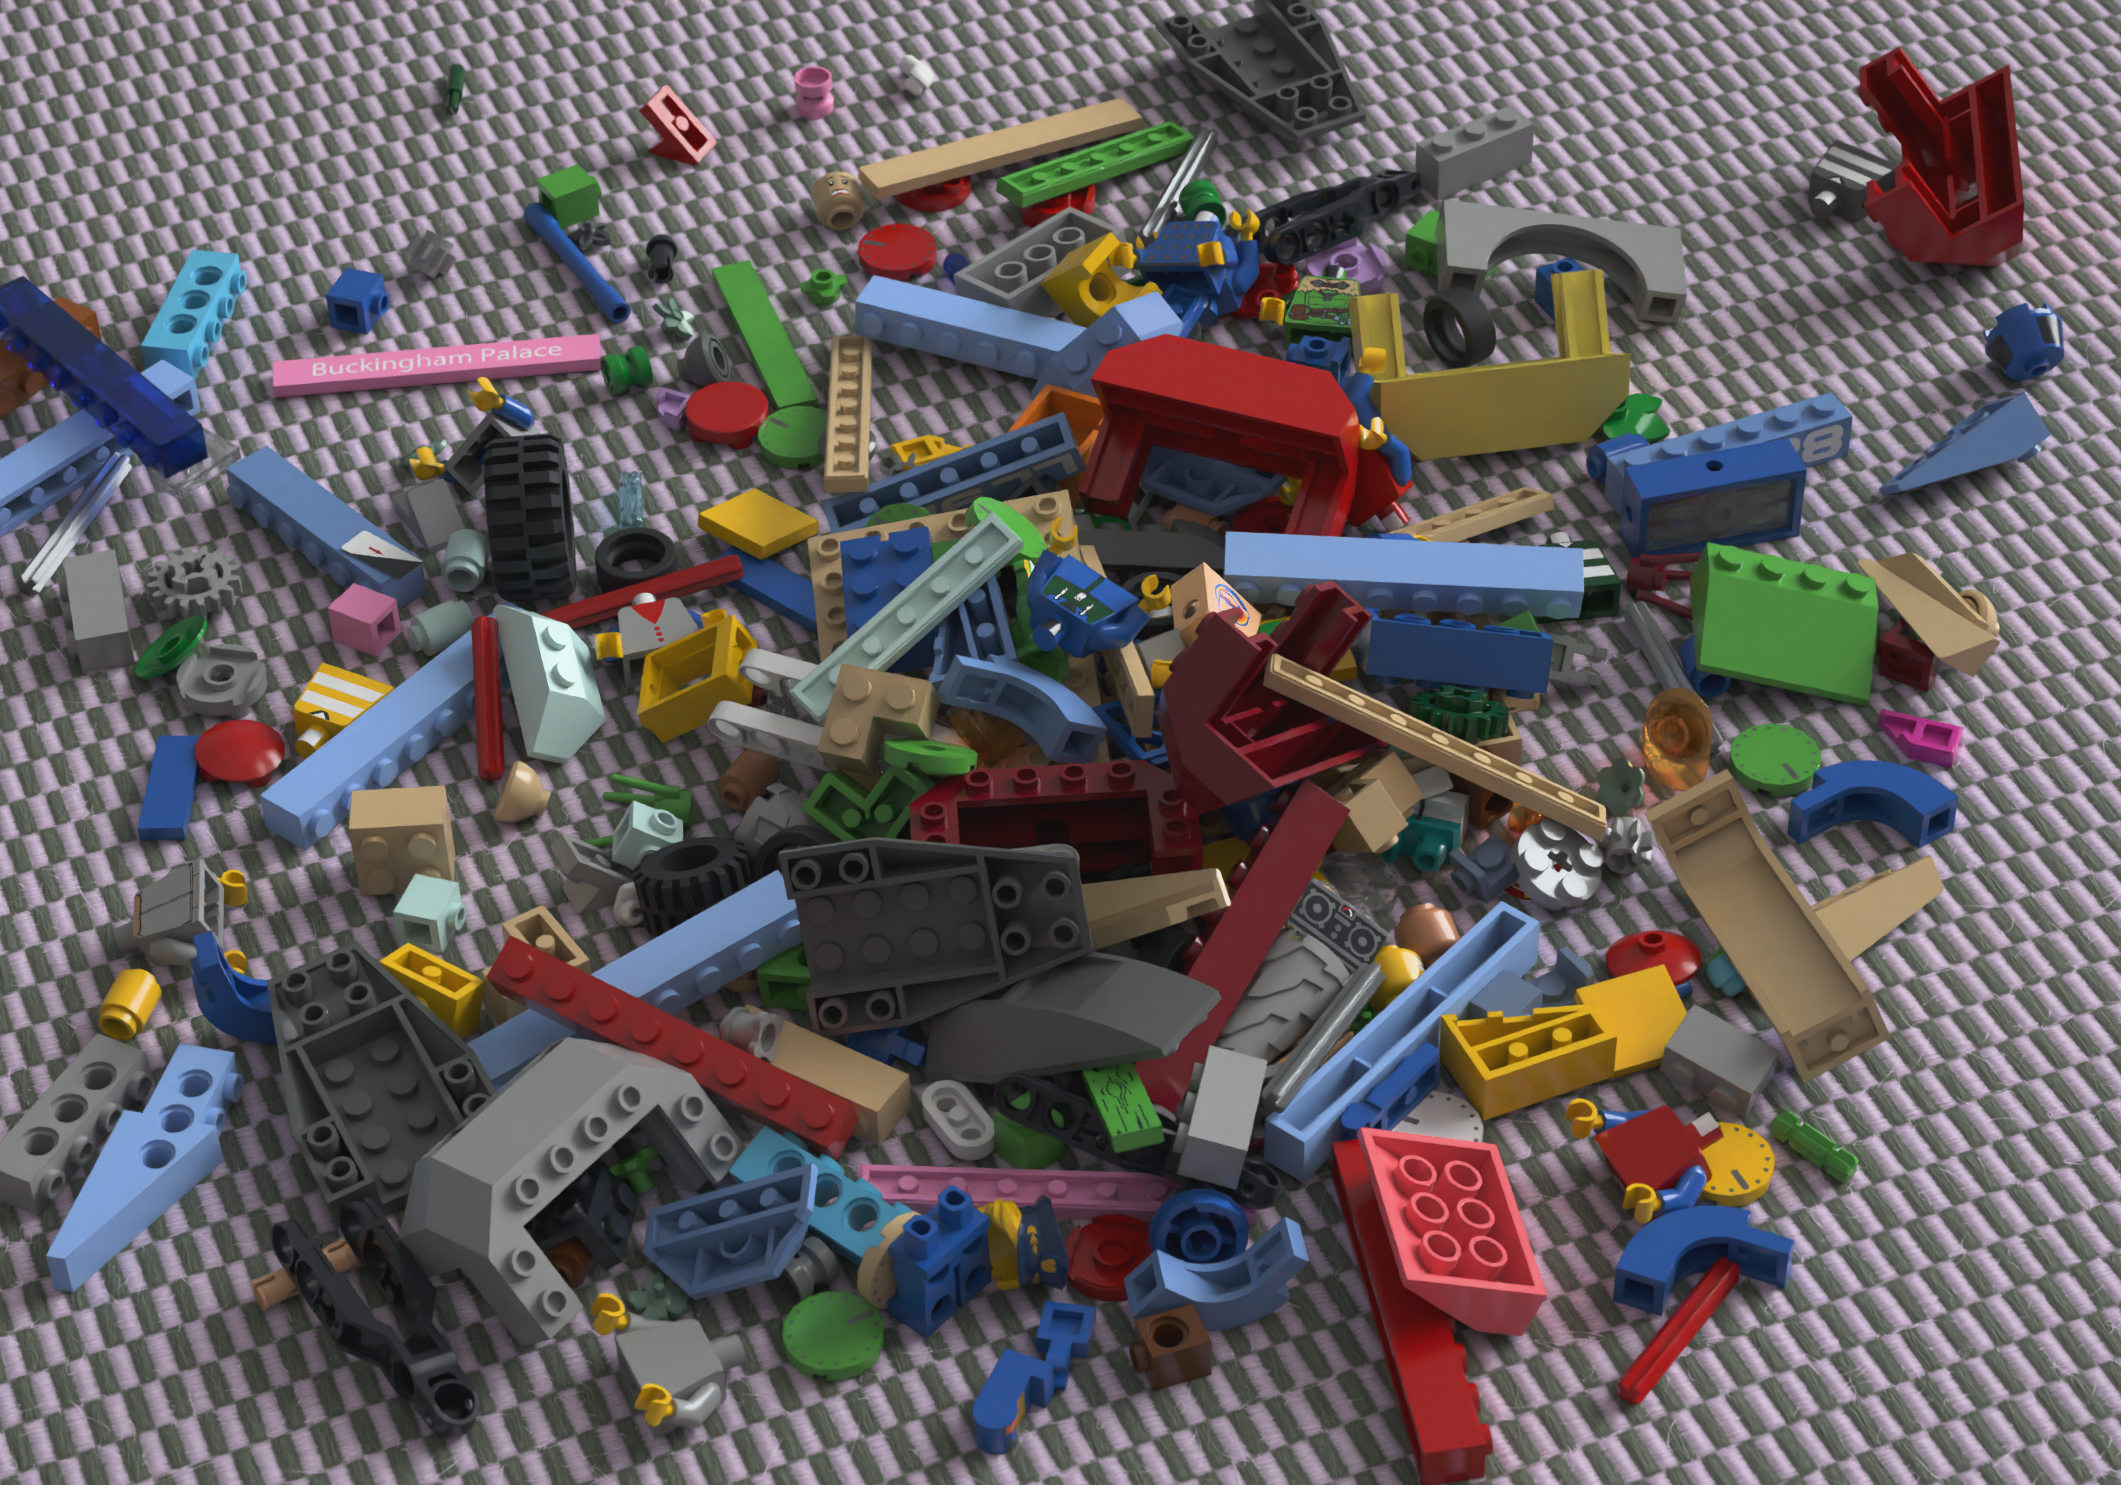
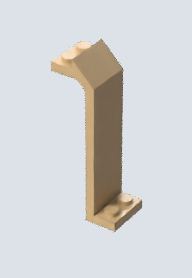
M1728 769L1644 812L1655 835L1654 839L1685 895L1781 1038L1792 1064L1803 1083L1891 1038L1868 986L1766 844Z

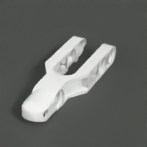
M754 648L747 652L738 668V674L744 676L752 684L772 690L776 696L784 698L785 695H790L789 691L818 665ZM725 700L720 701L716 705L707 721L709 730L716 737L727 743L824 771L838 770L829 767L817 752L823 727ZM934 724L930 740L947 742L971 749L970 741L964 734L956 729ZM885 733L877 765L886 768L890 766L882 758L884 742L887 739L910 737ZM919 771L927 777L941 781L947 777L945 775L926 774L924 771Z

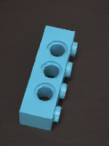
M203 250L191 251L141 344L145 370L163 359L196 379L201 367L207 365L209 352L214 342L217 343L219 341L226 319L231 318L234 304L239 294H243L245 291L246 273L240 268L238 254Z
M765 1125L728 1170L729 1174L736 1184L813 1163L818 1167L813 1213L806 1234L819 1238L830 1250L859 1268L866 1250L871 1245L878 1248L884 1239L880 1235L883 1227L897 1216L912 1212V1210L898 1201L891 1206L881 1199L882 1194L875 1186L861 1177L856 1182L844 1176L845 1170L829 1156L821 1154L819 1158L811 1155L807 1152V1145L793 1133L784 1131L780 1135ZM838 1197L832 1205L823 1207L828 1200ZM875 1221L870 1229L860 1232L865 1224Z

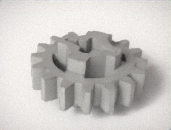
M202 546L198 552H192L189 547H185L183 555L178 556L170 552L168 553L169 561L167 563L157 561L155 563L156 571L148 572L149 583L147 587L150 601L154 602L157 612L166 610L168 619H172L178 614L183 616V620L192 615H202L207 619V613L212 611L215 614L221 615L223 614V605L235 606V596L243 594L241 567L236 565L233 555L224 557V551L220 548L213 553H208L207 546Z

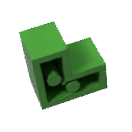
M909 763L907 768L904 769L890 765L871 792L841 769L832 770L826 773L801 809L843 842L871 837L904 839L911 829L909 804L936 784Z

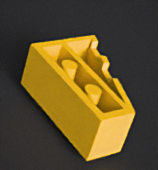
M1594 1004L1533 1008L1532 1015L1503 1017L1502 1011L1487 1012L1486 1019L1457 1021L1456 1014L1441 1015L1440 1058L1483 1121L1614 1077L1617 1035Z

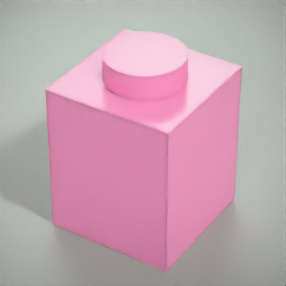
M353 583L328 607L333 641L368 655L377 657L401 633L397 600L356 583Z

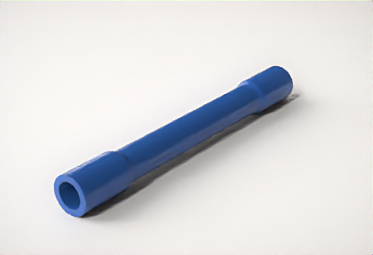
M539 202L528 205L523 214L526 222L540 238L549 244L577 277L609 320L615 324L627 320L631 313L630 306L616 289L603 279L562 231L559 223L544 205Z

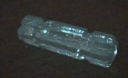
M635 470L631 473L624 471L619 476L621 530L644 527L641 474Z

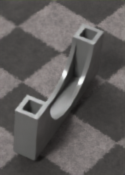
M1443 200L1435 229L1439 295L1456 287H1465L1480 298L1486 275L1498 264L1522 255L1554 254L1572 257L1597 269H1603V272L1615 280L1628 294L1634 304L1637 319L1672 324L1678 323L1687 297L1681 231L1679 228Z

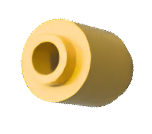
M126 969L118 973L98 1011L100 1016L98 1025L105 1034L117 1040L128 1041L133 1038L134 1034H139L143 1030L162 994L155 977L142 969Z

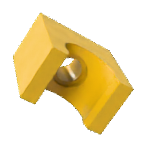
M1111 232L1069 252L1040 284L1075 325L1088 328L1115 305L1158 291L1160 295L1163 294L1154 282H1148L1145 286L1137 287L1126 283L1114 273L1107 258L1116 250L1120 242Z

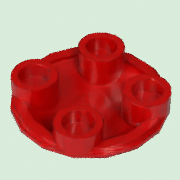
M1259 262V277L1244 294L1241 307L1230 314L1243 319L1259 318L1261 300L1263 298L1282 299L1288 292L1298 288L1300 283L1295 266L1293 264H1261Z
M230 720L216 724L201 735L195 747V759L199 764V773L203 779L207 781L245 782L251 787H262L268 784L271 780V773L279 767L285 758V743L280 734L267 724L253 720Z

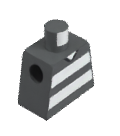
M1836 139L1811 173L1808 202L1810 203L1812 213L1819 219H1827L1833 214L1849 222H1859L1868 216L1864 207V201L1867 200L1866 182L1874 179L1883 193L1896 187L1894 168L1899 165Z

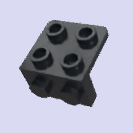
M604 1161L581 1173L523 1227L542 1252L577 1235L607 1271L623 1262L638 1203L632 1189L626 1183H621Z

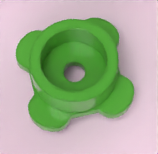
M816 269L812 271L811 278L808 281L800 284V290L804 294H809L811 302L817 305H830L840 299V288L847 285V277L835 275L833 271L828 269Z

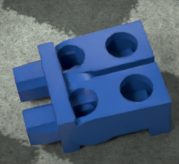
M949 1185L938 1195V1204L925 1215H914L903 1225V1234L888 1246L889 1256L896 1260L892 1264V1272L898 1283V1292L888 1299V1314L925 1339L957 1312V1306L962 1308L992 1282L987 1234L989 1217L975 1209L972 1197L956 1186ZM968 1276H972L973 1279L967 1285H965ZM937 1305L939 1307L938 1310L931 1315L933 1307Z

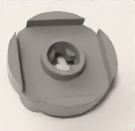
M237 644L209 647L211 654L203 655L197 659V654L194 653L180 665L176 680L183 707L189 713L211 716L226 715L232 719L243 718L251 712V705L256 703L267 689L268 679L265 665L258 660L257 653L246 646ZM223 678H230L226 681H222Z
M1546 817L1540 823L1529 826L1514 842L1510 851L1511 866L1516 862V868L1520 874L1516 880L1520 888L1529 898L1545 908L1559 911L1563 906H1574L1573 909L1580 908L1595 894L1600 886L1602 876L1600 867L1604 862L1601 850L1596 845L1588 843L1583 836L1572 828ZM1552 860L1557 862L1561 866L1562 870H1560L1559 872L1555 871L1552 868Z

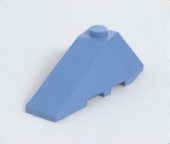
M2025 392L1991 401L1982 405L1947 431L1949 437L1929 446L1925 450L1928 459L1921 457L1911 462L1881 486L1879 490L1885 496L2013 459H2017L2021 463L2036 455L2041 450L2038 444L2051 434Z

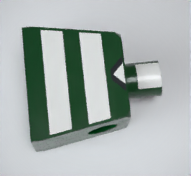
M1558 532L1552 534L1547 539L1546 544L1539 545L1540 547L1583 549L1584 595L1579 618L1554 619L1545 616H1535L1537 624L1618 616L1621 581L1596 541H1572L1567 533Z

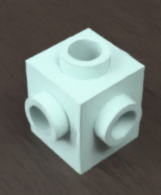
M633 800L613 832L612 861L626 866L633 871L647 856L666 846L684 841L683 820L676 818L666 810H656Z

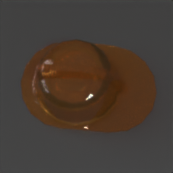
M1670 688L1660 692L1651 701L1640 728L1643 761L1652 777L1659 784L1671 790L1686 791L1701 783L1707 774L1713 734V719L1708 706L1699 695L1683 688Z

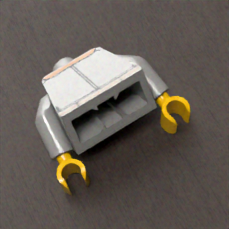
M200 858L179 869L171 870L165 877L136 893L134 896L133 921L114 929V938L118 948L124 954L141 949L155 966L175 965L192 969L190 959L197 956L193 936L212 930L221 950H223L224 903L229 906H241L247 902V887L245 886L244 875L240 871L232 869L224 872L221 878H218L216 873L211 872ZM239 950L225 952L224 956L230 966L245 976L244 972L247 971L245 955Z

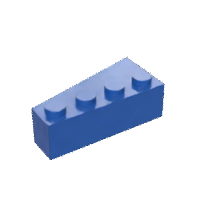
M1364 607L1373 617L1360 633L1357 662L1365 674L1372 675L1371 681L1395 685L1398 684L1399 678L1416 679V686L1422 688L1440 689V686H1443L1444 683L1462 684L1461 688L1479 689L1487 694L1489 688L1507 689V696L1519 699H1533L1534 692L1547 694L1554 639L1548 633L1494 625H1485L1484 631L1475 630L1476 625L1451 619L1440 620L1439 626L1430 625L1431 620L1419 617L1416 614L1402 612L1400 615H1395L1394 620H1387L1378 617L1379 609Z

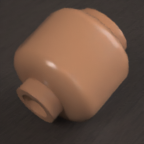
M1429 903L1420 904L1406 910L1400 916V922L1394 929V939L1397 946L1414 951L1421 958L1424 971L1460 939L1451 914Z

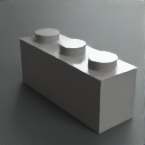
M1508 106L1416 143L1415 172L1420 173L1422 188L1438 201L1532 163L1534 123L1512 106Z
M115 549L63 558L65 576L57 577L62 603L69 601V603L61 604L66 630L73 629L72 631L65 632L70 658L79 656L82 673L135 664L122 580Z
M1210 1045L1205 1064L1194 1063L1187 1090L1189 1092H1187L1180 1118L1182 1122L1179 1124L1172 1150L1182 1154L1177 1174L1237 1189L1249 1146L1267 1060Z

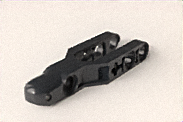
M1385 169L1368 177H1356L1337 186L1303 192L1255 212L1254 214L1258 217L1260 225L1252 237L1253 240H1257L1258 255L1263 253L1267 261L1274 264L1292 265L1363 234L1369 223L1390 215L1400 204L1414 199L1420 194L1422 188L1420 173ZM1248 216L1241 218V225L1246 223ZM1297 217L1294 221H1289L1288 219ZM1272 218L1274 230L1266 236V223ZM1230 224L1223 231L1225 236L1229 238L1238 237L1239 234ZM1337 224L1336 228L1330 227V225ZM1315 231L1314 240L1309 244L1306 235ZM1287 243L1285 253L1280 256L1278 247Z
M1079 1071L1052 1074L1055 1084L1030 1074L1014 1073L1002 1079L995 1088V1106L1006 1118L1118 1167L1157 1175L1181 1186L1189 1183H1205L1227 1194L1237 1204L1254 1210L1271 1208L1277 1201L1282 1187L1279 1177L1269 1165L1248 1156L1245 1157L1236 1190L1177 1174L1182 1154L1172 1150L1179 1124L1182 1121L1166 1108L1153 1102L1151 1103L1162 1124L1165 1141L1120 1153L1114 1152L1111 1143L1108 1146L1104 1144L1105 1137L1108 1138L1093 1102L1077 1095L1079 1090L1086 1089ZM1014 1082L1019 1083L1022 1095L1027 1091L1030 1093V1103L1026 1109L1014 1107L1008 1099V1088ZM1054 1108L1064 1119L1073 1122V1126L1071 1128H1062L1057 1125L1053 1120L1052 1109ZM1084 1128L1089 1129L1088 1131L1083 1133V1136L1080 1135V1132ZM1258 1175H1264L1268 1179V1183L1262 1180Z
M367 1196L356 1201L346 1202L338 1209V1223L344 1239L411 1334L404 1343L390 1325L374 1318L344 1273H338L322 1251L323 1243L320 1238H313L300 1219L294 1217L287 1220V1222L275 1223L271 1229V1241L277 1259L339 1350L379 1367L402 1401L407 1404L412 1403L426 1425L435 1434L446 1438H458L468 1433L475 1425L479 1411L480 1400L478 1392L459 1366L453 1351L432 1323L437 1293L436 1288L405 1244L399 1240L398 1234L376 1203Z

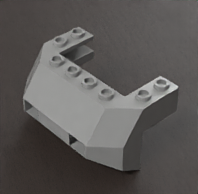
M566 1037L549 1045L416 1162L399 1240L405 1244L428 1278L461 1267L520 1346H529L551 1339L584 1306L523 1226L636 1123L688 1192L699 1189L707 1180H710L712 1184L718 1183L729 1173L728 1170L744 1152L746 1147L692 1074L654 1057L632 1051L620 1045Z

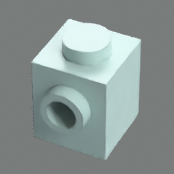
M419 874L414 875L393 911L398 944L403 946L406 943H410L425 951L440 954L444 952L455 930L459 931L462 928L466 918V905L461 902L458 882Z

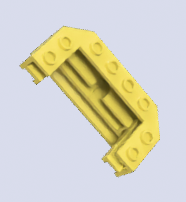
M1603 269L1551 274L1559 357L1406 374L1398 293L1348 297L1356 373L1359 372L1358 362L1366 348L1372 347L1386 350V362L1383 373L1370 372V376L1374 378L1370 397L1387 430L1409 447L1410 455L1419 461L1587 441L1629 396L1631 354L1611 353Z

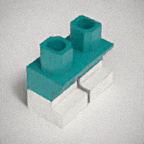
M1446 791L1418 801L1413 805L1414 813L1406 819L1409 825L1397 834L1399 838L1397 843L1380 854L1373 853V857L1376 858V861L1391 863L1397 860L1399 854L1414 857V865L1419 870L1436 873L1443 863L1451 865L1448 853L1454 848L1459 850L1468 830L1470 795Z

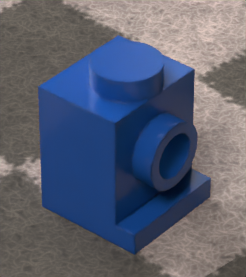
M1304 335L1299 344L1291 343L1289 345L1286 361L1330 371L1337 382L1346 379L1350 372L1351 338L1343 337L1339 343L1321 337Z

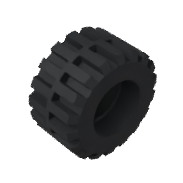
M700 837L671 844L644 858L633 870L634 874H632L646 930L656 937L753 884V871L747 847L744 846L743 842L727 837Z

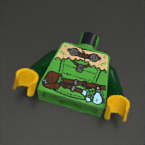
M1330 265L1324 268L1322 276L1307 275L1303 277L1298 288L1288 292L1282 299L1263 298L1261 300L1258 321L1269 320L1279 326H1282V323H1284L1286 350H1288L1291 343L1299 344L1304 335L1321 337L1339 343L1343 337L1351 338L1350 355L1354 356L1348 297L1365 295L1360 294V283L1357 280L1346 279L1347 273L1342 267Z

